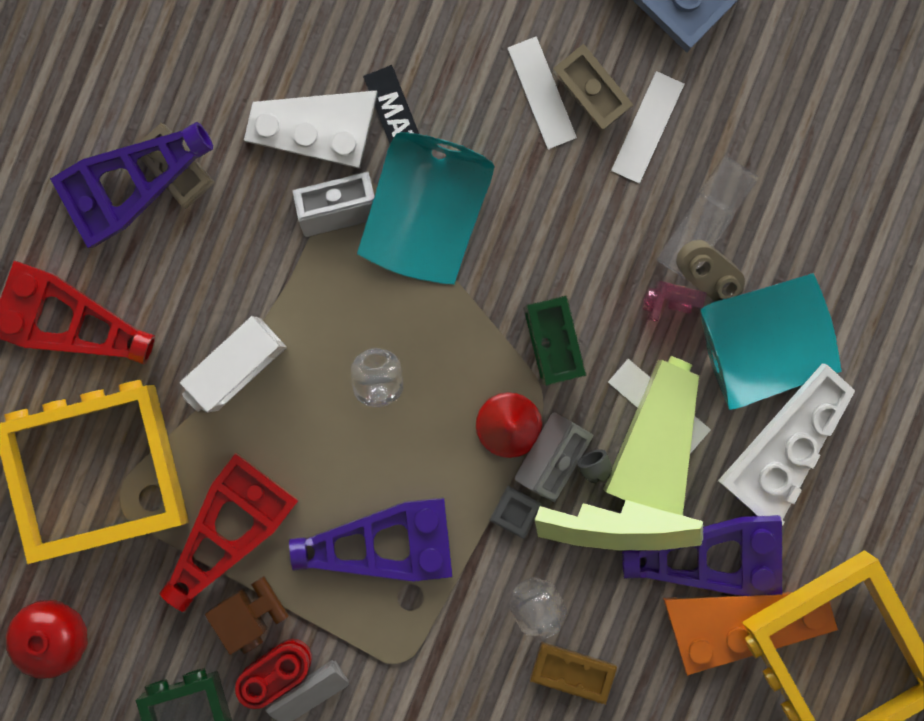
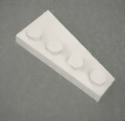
M822 363L718 481L756 516L780 515L783 526L785 523L783 519L790 505L795 504L802 491L800 487L810 468L814 469L821 456L818 454L826 438L831 436L855 390L828 365Z

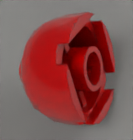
M39 600L23 607L11 620L5 635L6 651L12 664L23 674L36 679L56 678L71 671L81 660L88 645L87 628L81 615L69 605L58 600Z

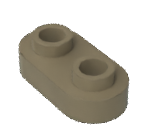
M691 241L685 244L678 252L676 264L679 271L689 282L712 300L719 301L740 295L744 290L745 278L742 272L734 263L706 241ZM705 261L701 268L696 269L700 262ZM729 282H730V284H729L728 286H726L725 288H723V286H724L726 283H729Z

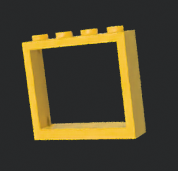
M135 380L118 385L120 391L118 393L105 396L104 389L81 394L82 402L67 405L66 399L43 404L44 412L29 415L28 409L4 414L5 422L0 423V456L27 564L189 523L155 385L143 386L141 380ZM138 401L166 512L42 543L15 432Z
M865 550L742 622L749 634L744 638L749 650L755 658L761 656L767 666L762 671L766 681L774 692L780 690L786 700L780 705L789 721H815L769 636L864 581L918 684L856 721H905L924 709V644L879 560Z

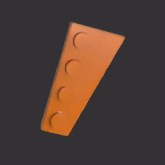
M782 592V595L663 598L687 676L753 656L744 639L749 634L742 622L792 592ZM830 601L769 636L775 649L837 631L838 628Z

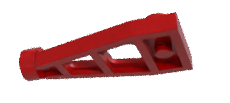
M13 261L0 298L1 340L24 348L127 357L129 360L143 365L147 363L154 347L155 335L136 329L55 274ZM48 297L58 298L73 311V318L69 329L63 333L44 332L37 325L45 300ZM86 315H92L109 325L110 331L106 342L98 344L79 338L78 335ZM134 337L129 350L128 342L131 338Z
M235 453L211 484L171 579L163 587L159 595L177 610L185 612L194 600L193 597L276 532L299 500L238 453ZM226 502H234L249 513L254 520L252 528L236 540H227L217 532L215 527L221 507ZM204 538L211 539L225 551L223 558L209 571H203L193 563V555ZM177 583H184V584H186L189 591H186L183 587H181V586L178 585Z

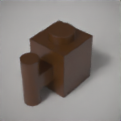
M265 576L251 584L259 597L256 600L251 601L245 590L241 589L204 614L229 655L239 649L244 655L263 643L260 636L265 633L268 627L261 615L268 612L275 624L289 617Z

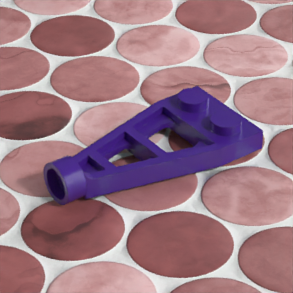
M195 122L179 132L82 159L50 178L87 248H94L125 230L193 161L213 150V143L203 126ZM183 140H185L187 146L191 151H187L184 149ZM161 151L168 167L161 175L148 182L137 161L139 158L152 152ZM123 168L129 172L135 183V190L122 205L116 207L113 206L100 182V178L106 172Z
M444 498L403 502L308 538L289 539L292 571L317 568L413 582L453 577ZM394 525H403L408 531L409 556L401 561L384 559L378 556L374 549V537L380 530ZM355 534L364 536L367 555L363 560H341L336 556L334 545L339 538ZM309 545L315 551V555L311 560H308L307 546Z
M780 515L738 517L703 527L701 546H693L697 549V568L694 570L672 569L667 565V554L674 549L622 550L624 579L650 578L739 596L782 595V519ZM727 541L738 542L741 554L740 569L735 573H725L711 569L707 565V551L709 548ZM646 557L645 565H640V558Z

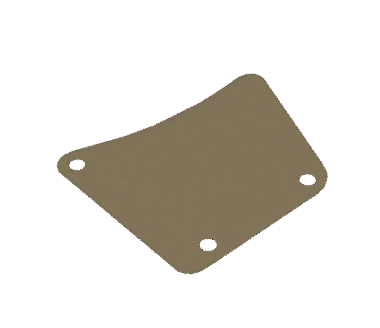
M371 181L375 195L377 185ZM365 222L309 237L288 283L263 320L287 348L219 411L207 413L202 409L199 412L195 410L168 435L189 523L149 534L183 551L211 484L233 455L238 453L299 501L276 532L223 574L253 591L254 589L251 584L265 576L281 604L287 610L385 664H398L412 658L425 641L488 526L489 519L507 485L509 486L526 456L524 454L514 458L500 457L492 454L481 444L476 432V418L480 408L488 399L497 394L505 392L518 393L527 397L535 404L540 412L541 419H543L544 403L542 388L538 378L457 280L454 285L419 280L390 271L357 254L366 226ZM151 452L129 472L122 483L119 492L120 506L128 521L166 512L164 505L157 511H148L139 502V495L144 487L148 485L159 487ZM444 498L453 577L413 582L317 568L292 571L289 539L308 538L403 502ZM226 502L221 507L215 527L217 532L227 540H236L252 528L254 520L249 513L234 502ZM394 525L380 530L374 537V549L377 555L390 560L401 561L406 559L410 553L407 529L403 525ZM361 534L342 537L335 542V554L341 560H363L367 555L365 538ZM204 538L193 558L213 568L223 558L225 551L211 539ZM309 545L307 546L308 560H311L315 555V551ZM413 584L422 590L424 599L419 608L406 610L398 603V592L405 585Z

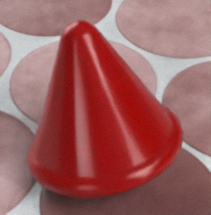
M505 392L491 397L482 405L476 418V432L481 444L492 454L504 458L520 457L528 453L542 431V419L538 408L530 399L518 393Z

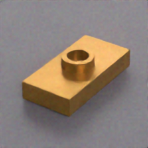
M541 642L530 676V682L606 705L617 665Z

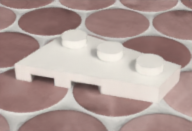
M366 91L253 102L244 141L360 169L378 92Z

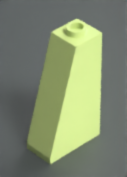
M670 356L668 362L664 360L657 361L616 457L611 475L603 488L605 492L625 501L628 500L683 516L699 375L690 372L692 364Z

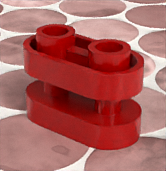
M288 639L256 659L244 669L237 679L235 694L238 701L247 708L260 709L299 684L305 678L311 666V650L301 640Z

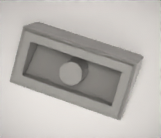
M369 172L292 190L299 224L305 237L367 222L375 196Z
M553 412L517 472L515 480L533 492L555 502L594 435Z
M331 660L269 703L265 710L276 721H294L349 685V681L336 660Z

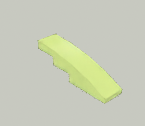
M628 500L625 501L621 514L583 503L578 517L540 506L535 518L538 537L583 547L610 550H667L701 546L703 541V521Z

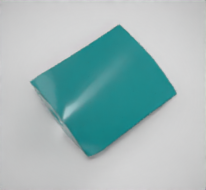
M396 133L387 150L357 254L383 268L404 276L454 285L473 228L491 183L495 168L493 162L483 155L453 142L421 134ZM438 144L448 145L457 148L460 151L446 149L444 147L439 146ZM432 150L446 154L445 158L437 159L433 157Z
M814 273L715 301L700 309L711 366L729 410L747 406L803 385L822 363L828 365L836 373L842 372L833 322Z

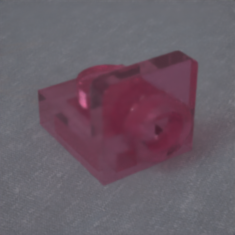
M658 281L655 288L648 287L642 310L648 311L647 320L652 322L659 320L663 301L669 302L667 309L691 314L692 308H703L707 293Z

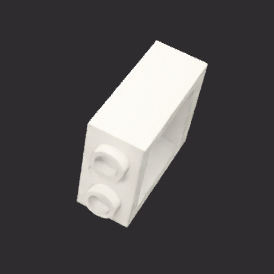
M251 316L179 382L186 389L182 396L198 412L201 409L207 413L219 411L281 354L287 346L261 318Z

